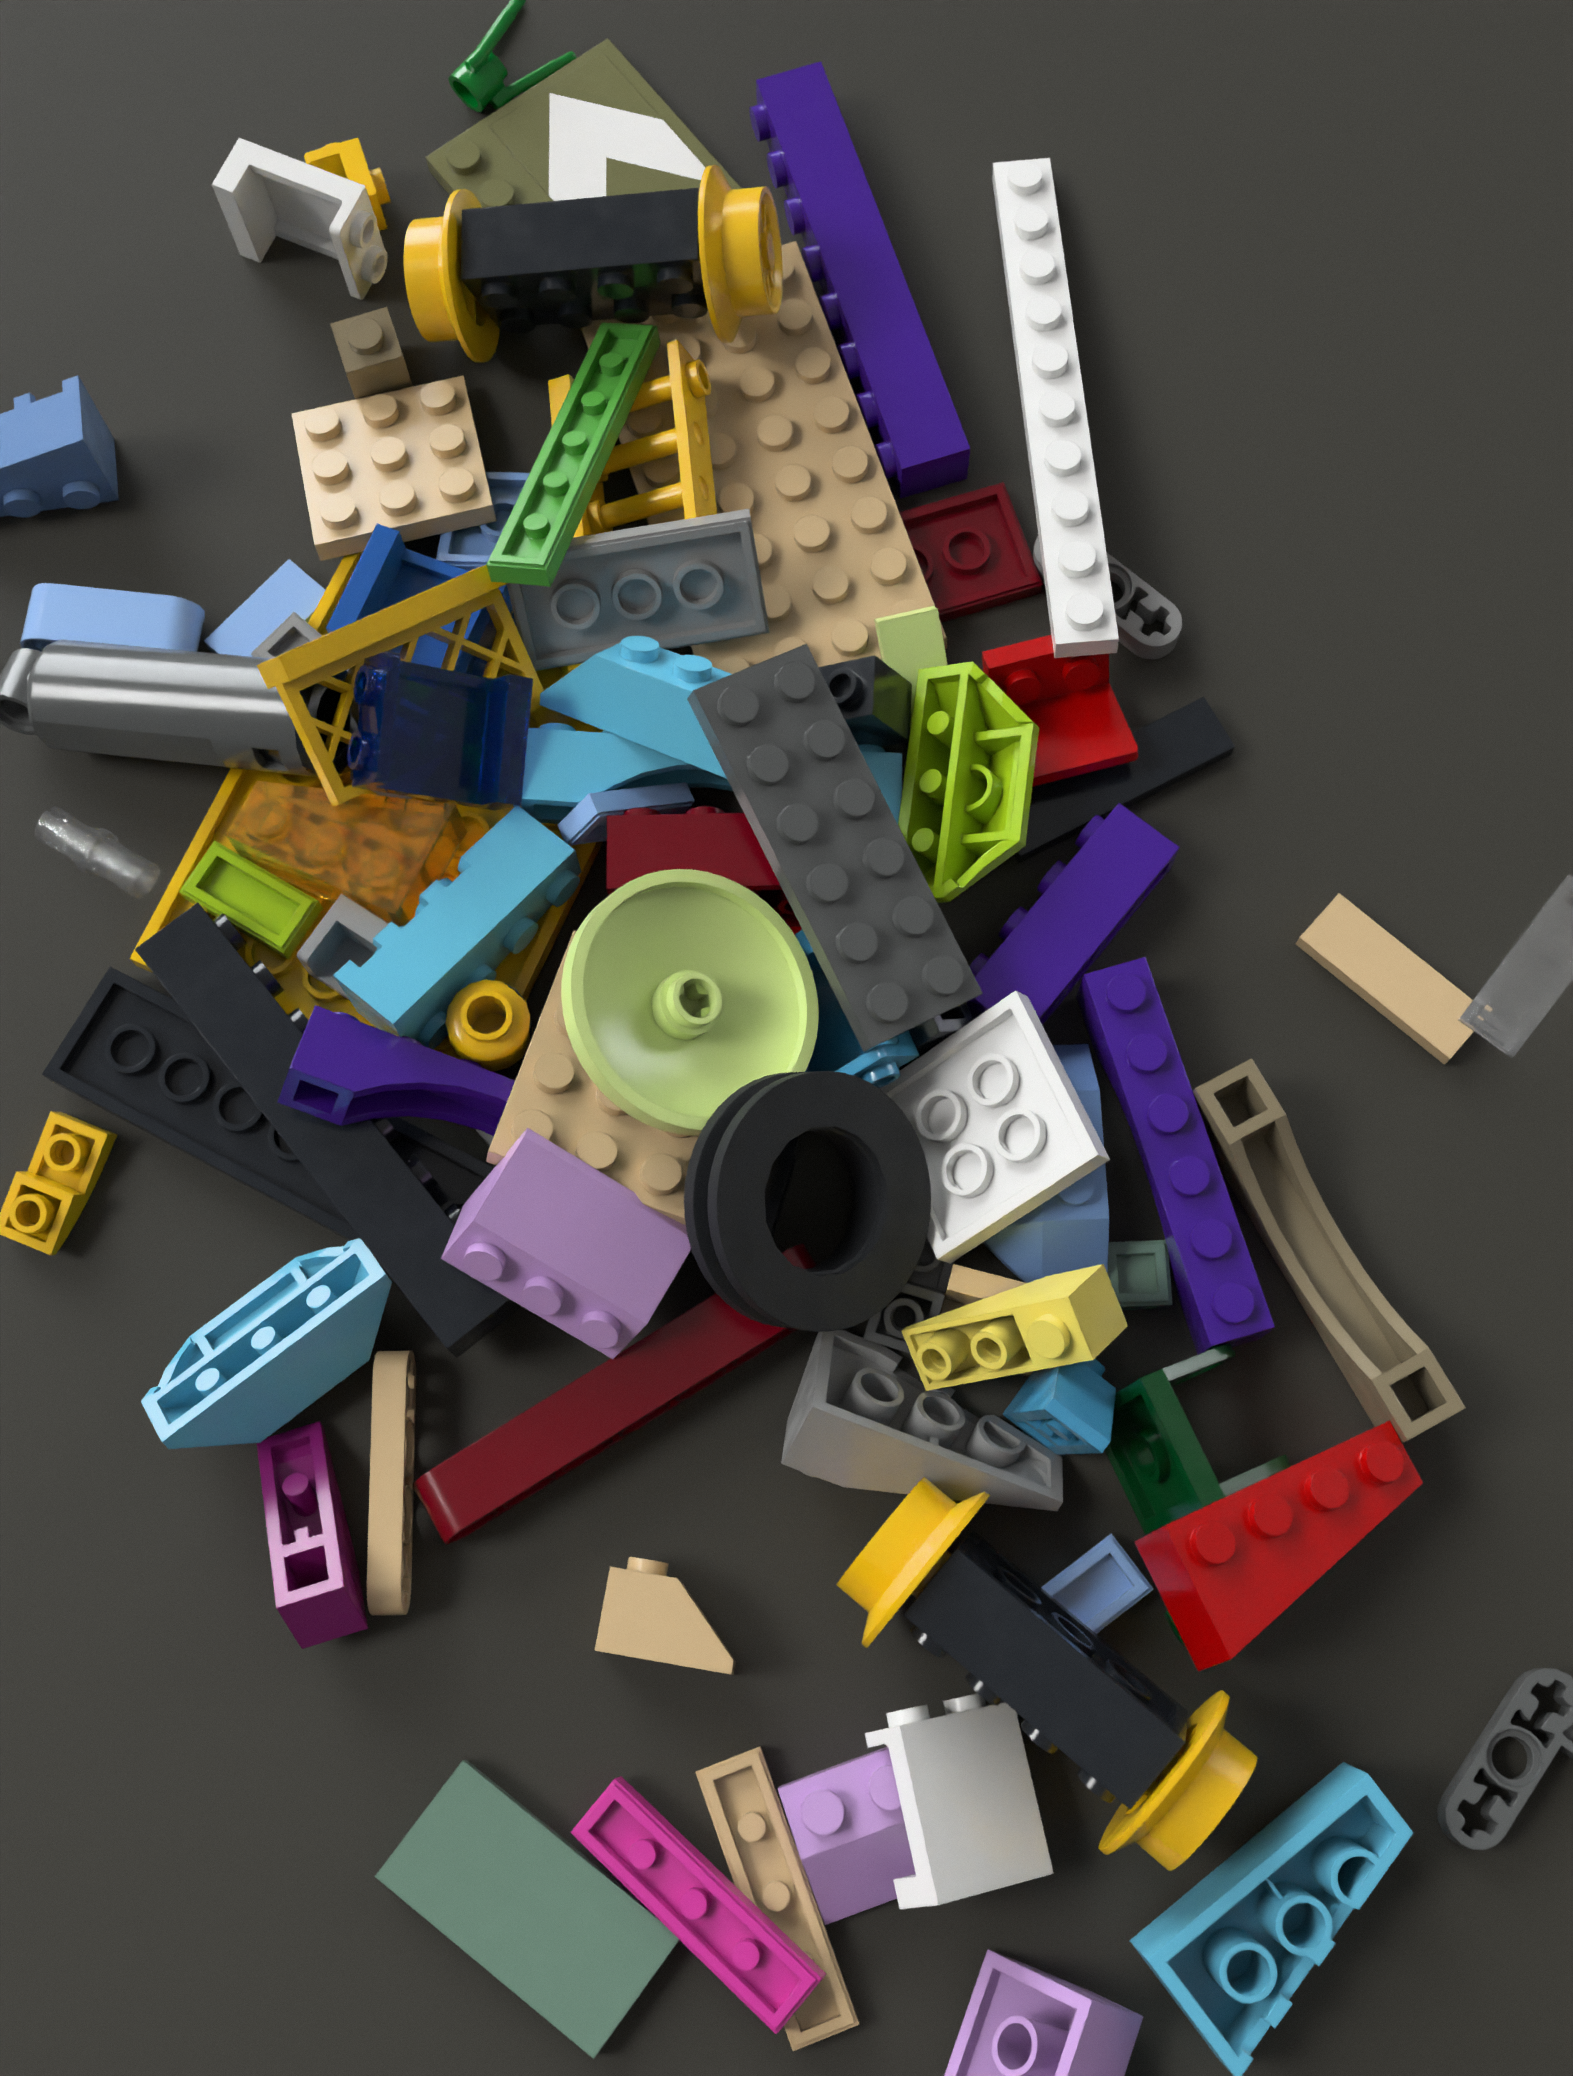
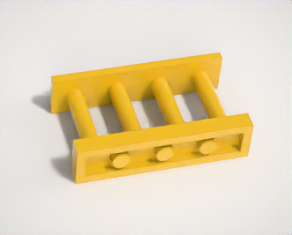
M678 340L667 343L670 375L644 382L629 412L673 400L675 428L614 446L574 537L613 531V527L682 507L684 508L685 519L717 514L705 396L711 393L710 379L704 363L700 359L694 360ZM570 374L548 381L552 426L574 382V378ZM678 453L681 482L611 503H605L603 482L608 479L609 473Z

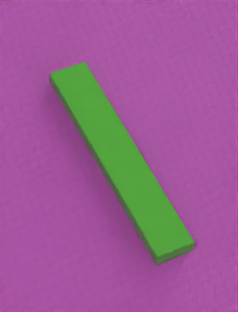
M601 323L486 564L491 582L551 587L661 344L657 326Z

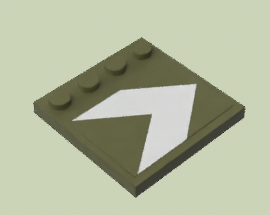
M608 38L425 157L429 172L449 195L457 189H468L477 197L482 208L698 188L700 190L703 172L709 165H717L721 168L732 189H742Z

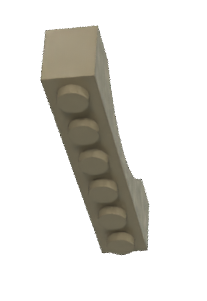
M1251 1058L1196 1087L1193 1094L1221 1172L1374 1427L1390 1420L1401 1442L1404 1443L1465 1409V1405L1430 1348L1413 1332L1389 1304L1344 1239L1309 1174L1285 1111L1253 1059Z

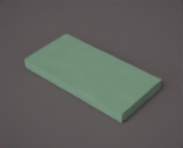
M462 1760L375 1876L593 2059L679 1941L639 1899L468 1760Z

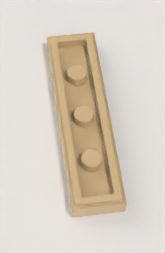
M761 1746L696 1771V1776L735 1886L826 1973V1976L784 2026L792 2050H798L859 2025L855 2008Z

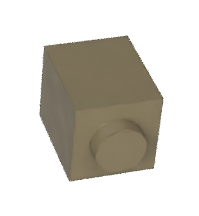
M387 307L330 323L355 399L413 387Z

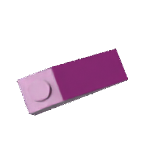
M321 1421L267 1437L262 1442L257 1443L276 1609L301 1649L368 1629L360 1572L325 1430Z

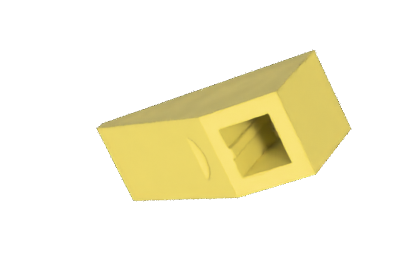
M1101 1264L1037 1279L907 1326L902 1330V1334L926 1391L1094 1360L1128 1327L1105 1266Z

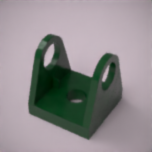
M1231 1343L1146 1375L1115 1394L1111 1441L1106 1447L1105 1452L1145 1535L1292 1466L1285 1454L1219 1484L1173 1387L1236 1357L1237 1355Z

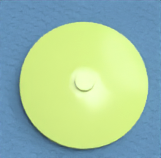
M671 869L653 872L629 881L606 897L584 919L574 935L564 962L561 985L563 1017L571 1045L580 1064L593 1083L611 1102L633 1118L659 1130L681 1135L699 1136L715 1110L739 1088L767 1075L805 1072L813 1055L819 1023L817 989L808 959L798 939L782 917L766 901L741 884L723 876L692 869Z

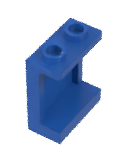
M377 523L331 616L326 630L328 633L468 571L406 549L399 531ZM506 584L499 587V589L516 626L511 600L508 592V587ZM486 607L471 613L464 639L491 650L497 631ZM455 621L440 628L452 633ZM426 634L420 636L411 663L439 674L448 644ZM403 645L387 652L399 657ZM460 650L451 680L478 691L487 661ZM374 659L364 662V665L394 675L395 668ZM409 674L406 676L405 680L433 690L435 689V685ZM447 691V695L472 704V701Z

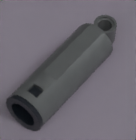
M62 639L45 646L41 652L29 648L15 650L12 652L0 675V723L18 733L37 735L52 749L318 777L276 686L268 689L257 667L258 664L271 658ZM345 670L332 677L345 682L348 672ZM318 683L299 691L311 717L331 725L341 693ZM353 698L343 730L358 735L359 705L358 700ZM319 733L325 745L327 735ZM339 741L333 760L338 774L344 771L354 751V746Z

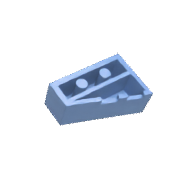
M79 375L62 381L63 392L36 401V397L31 393L14 398V409L0 414V517L10 515L23 518L32 517L40 511L66 507L89 509L102 502L119 500L114 437Z

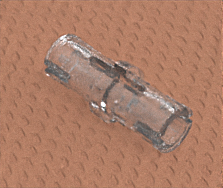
M57 806L51 807V812L45 811L37 822L35 838L42 844H46L76 862V868L89 877L98 875L103 879H107L132 897L138 899L143 897V892L148 894L154 887L159 875V866L153 861L124 847V845L118 842V837L105 828L95 829Z

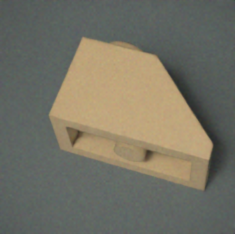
M629 1557L627 1569L610 1567L595 1651L734 1675L736 1660L682 1581L678 1578L667 1576L668 1563Z

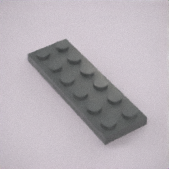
M807 644L693 690L687 700L863 1052L983 994Z

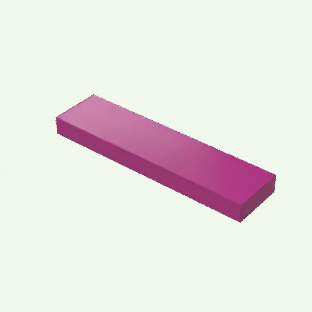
M622 1776L615 1778L570 1832L775 2034L786 2025L826 1976V1973Z

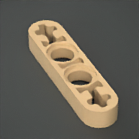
M412 1350L377 1351L373 1365L367 1554V1603L371 1616L406 1615L410 1606L414 1498L412 1484L414 1483L416 1364Z

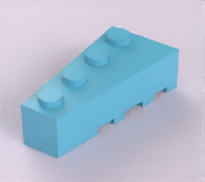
M518 805L461 856L458 864V871L461 874L455 880L451 881L449 878H443L438 881L436 879L419 895V904L415 911V917L405 926L400 927L391 921L373 938V945L377 947V950L367 962L358 967L349 960L333 975L357 1012L376 1028L396 1036L411 1037L425 1047L436 1048L448 1035L445 1025L447 1009L456 993L470 983L485 979L495 980L497 974L495 969L510 952L513 954L520 953L532 941L538 930L537 921L552 905L555 907L563 905L575 892L580 882L578 875L582 872L575 849Z
M1342 1762L1129 1941L1221 2063L1233 2076H1242L1253 2061L1251 2053L1270 2026L1276 2028L1293 2004L1289 1999L1313 1965H1321L1336 1944L1332 1941L1333 1937L1354 1908L1357 1910L1361 1908L1410 1839L1413 1831L1368 1773Z

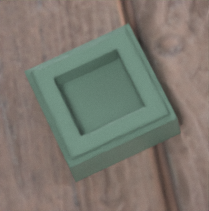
M1166 1240L1108 1243L1107 1274L1121 1309L1170 1308L1173 1304Z

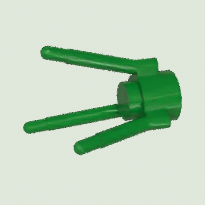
M510 0L475 51L448 78L449 84L464 104L476 112H482L489 103L495 110H498L509 103L514 97L532 88L576 59L574 52H567L512 84L504 86L503 80L508 76V72L501 60L492 53V50L512 24L526 0Z

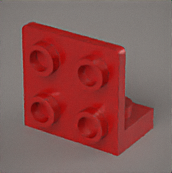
M1052 635L982 652L983 672L1039 727L1033 786L1138 759V746L1109 683V654L1054 658Z

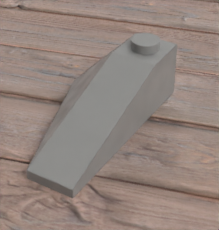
M844 1330L818 1332L787 1420L781 1464L799 1470L808 1476L818 1477L846 1488L909 1494L918 1482L925 1477L952 1500L964 1501L985 1491L990 1495L985 1502L987 1504L1058 1511L1063 1503V1461L1060 1455L1055 1454L996 1415H985L982 1418H978L951 1399L955 1392L951 1387L926 1391L921 1381L898 1368L903 1357L885 1346L865 1340Z

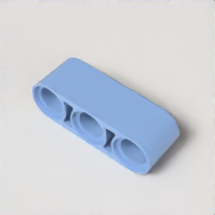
M41 583L35 585L32 589L20 644L22 648H29L40 652L45 646L62 639L198 652L205 611L201 606L190 600L171 595Z

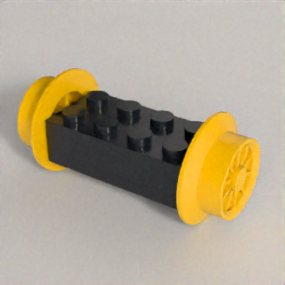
M709 165L705 168L701 178L700 190L698 188L482 208L477 197L470 190L457 189L448 198L442 217L414 219L409 224L404 243V277L407 297L413 319L420 334L428 342L459 340L464 352L476 363L488 362L493 357L499 340L500 328L510 332L524 333L534 330L535 325L560 324L569 328H583L589 326L595 320L616 319L624 323H641L647 321L649 316L668 314L685 319H695L703 317L708 311L718 339L722 343H732L737 336L743 317L777 314L782 300V246L773 196L766 186L732 189L721 168L717 165Z
M923 1477L881 1526L836 1584L868 1612L861 1644L867 1649L911 1594L915 1596L916 1600L908 1608L904 1616L914 1624L910 1632L925 1649L939 1658H943L946 1653L952 1656L969 1671L965 1679L982 1698L995 1706H998L1003 1700L1025 1719L1021 1727L1038 1746L1051 1754H1055L1060 1749L1081 1767L1077 1775L1095 1795L1108 1803H1111L1115 1797L1122 1802L1102 1835L1099 1850L1108 1855L1135 1842L1168 1871L1176 1869L1197 1850L1223 1819L1244 1789L1257 1764V1756L1224 1729L1230 1699L1229 1695L1223 1690L1216 1692L1187 1719L1188 1711L975 1531L971 1530L952 1554L947 1551L949 1546L990 1495L984 1491L956 1504L927 1478Z

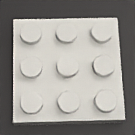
M1016 990L900 1070L901 1076L897 1080L879 1088L904 1112L923 1148L931 1186V1211L927 1238L937 1260L947 1263L954 1262L1110 1160L1028 996Z

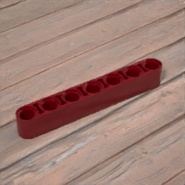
M804 1244L796 1245L782 1252L792 1265L802 1269L813 1268L817 1265ZM716 1293L623 1350L614 1359L610 1358L419 1477L412 1484V1487L445 1545L456 1542L798 1329L776 1327L751 1320L726 1304Z

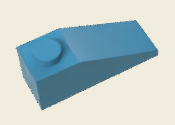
M1096 1359L1033 1371L1002 1415L1057 1455L1103 1453L1111 1441L1116 1388L1101 1377L1106 1369Z

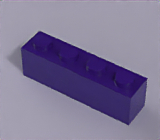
M1120 803L1117 804L1106 819H1103L1098 814L1095 815L1078 836L1075 845L1080 850L1068 865L1058 860L1043 877L1037 887V891L1043 895L1029 912L1020 906L1004 924L998 935L1004 942L990 958L981 953L969 966L983 993L975 999L966 1002L973 1019L1016 990L1028 996L1041 1024L1044 1025L1170 871L1180 847Z

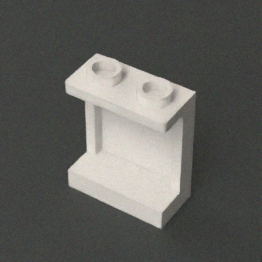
M238 138L213 181L212 187L239 254L261 263L276 236L339 260L350 295L363 300L372 283H378L383 277L388 260L387 251L382 242L377 218L374 215L366 186Z
M978 1693L943 1701L945 1716L931 1719L927 1704L886 1713L889 1728L865 1733L868 1747L885 1744L889 1749L916 1873L893 1880L899 1909L941 1905L1054 1874L1017 1713L1005 1702L1000 1703L998 1706H986L985 1699Z

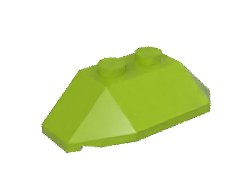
M973 661L918 669L898 826L937 903L950 902L1026 846L1039 727Z

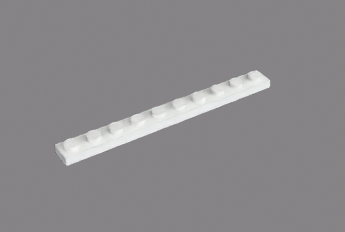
M1050 158L993 163L992 180L1054 658L1117 653L1119 636Z

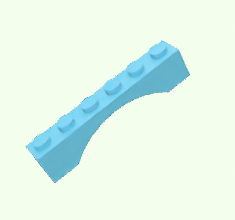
M547 723L539 728H525L521 808L540 823L559 824L589 793L683 782H686L689 788L710 787L733 791L728 780L724 777L604 730L601 733L576 731L572 726L563 723ZM858 745L898 824L902 797V753L885 752L882 747L877 745Z

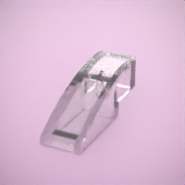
M1569 874L1556 887L1458 1019L1510 1058L1516 1055L1573 980V876Z

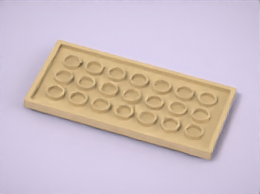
M796 241L781 245L783 290L779 312L771 315L743 317L737 336L732 343H722L718 339L708 311L703 317L695 319H685L668 314L649 316L647 321L641 323H624L616 319L595 320L589 326L581 328L589 350L601 323L657 326L661 344L643 383L670 375L667 343L678 340L694 360L700 359L707 369L711 393L705 396L717 514L750 509L770 632L690 646L693 655L704 657L711 661L712 667L731 674L804 644H807L818 667L873 655L881 659L874 619L935 606ZM673 400L629 413L618 437L620 444L675 428ZM678 453L629 467L637 494L681 482ZM684 508L647 517L648 525L683 520L685 519ZM940 621L944 646L947 649V637Z

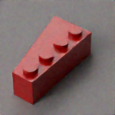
M1389 1420L1177 1519L1135 1541L1137 1549L1198 1672L1231 1660L1422 1485L1423 1481Z

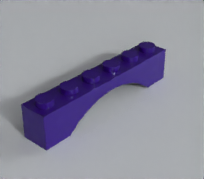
M1146 957L1086 973L1082 978L1076 998L1095 1054L1119 1099L1140 1153L1163 1228L1177 1296L1197 1355L1231 1343L1232 1347L1259 1340L1275 1328Z
M315 1005L289 1067L277 1103L340 1126L374 1118L410 1116L446 1120L478 1129L494 1136L515 1080L486 1070L474 1061L457 1059L425 1047L411 1037L396 1036L364 1024L350 1014L332 1012Z

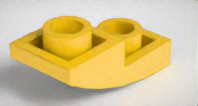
M50 1111L28 1171H16L0 1212V1235L48 1255H56L83 1211L109 1157L117 1134L65 1113Z

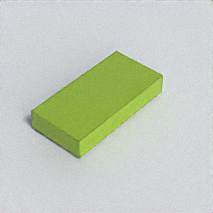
M215 840L179 891L186 900L193 904L198 902L206 912L218 917L223 913L235 929L286 959H289L323 909L318 900Z

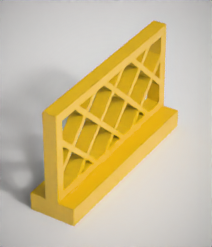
M486 565L468 571L257 665L267 688L270 689L276 686L332 806L340 805L543 707L539 705L540 693L544 691L543 686L499 587L508 583L491 582ZM485 607L497 631L491 650L464 639L471 613ZM455 621L452 633L440 628ZM426 634L448 644L439 674L411 663L420 636ZM403 645L399 657L387 652ZM460 650L487 661L478 691L451 680ZM504 650L506 651L508 658L503 656ZM369 659L377 660L395 668L386 699L357 688L364 662ZM499 667L516 674L527 699L510 706L490 697ZM349 669L345 682L332 677ZM407 674L435 685L426 716L398 705ZM318 683L341 693L331 725L311 717L299 691ZM447 691L474 702L468 726L461 731L438 722ZM353 698L382 710L372 742L343 730ZM487 708L497 712L483 720ZM394 716L422 727L415 753L405 756L384 747ZM319 733L327 735L325 745ZM434 733L446 737L431 744ZM339 741L369 753L361 778L346 786L343 785L333 764ZM381 758L393 762L377 770Z

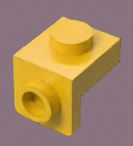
M359 138L341 143H330L304 155L307 164L366 186L374 215L377 218L379 231L387 229L381 205L391 202L380 167L369 170Z

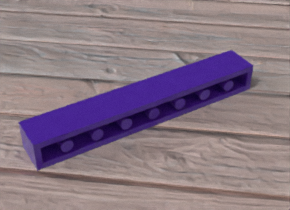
M816 62L757 79V105L749 108L752 128L757 141L766 140L769 146L770 153H767V164L772 183L775 188L784 187L788 199L784 200V209L792 235L801 234L806 247L802 248V258L812 283L819 281L824 295L820 296L821 308L830 331L837 329L842 344L838 345V353L848 379L855 378L858 384L860 394L856 395V400L867 429L874 427L879 444L875 445V450L886 479L893 478L900 499L967 479L971 448L822 62Z

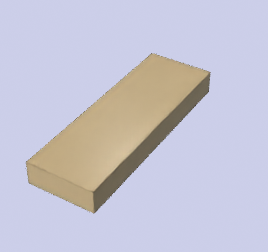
M1340 893L1337 894L1296 942L1299 948L1444 1065L1489 1015L1479 1004Z

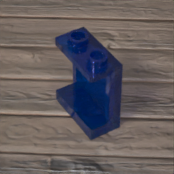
M390 651L365 658L364 665L359 668L354 683V700L357 704H360L358 730L352 734L347 751L348 766L354 770L352 787L493 811L521 806L533 679L512 674L495 679L401 661L400 653Z

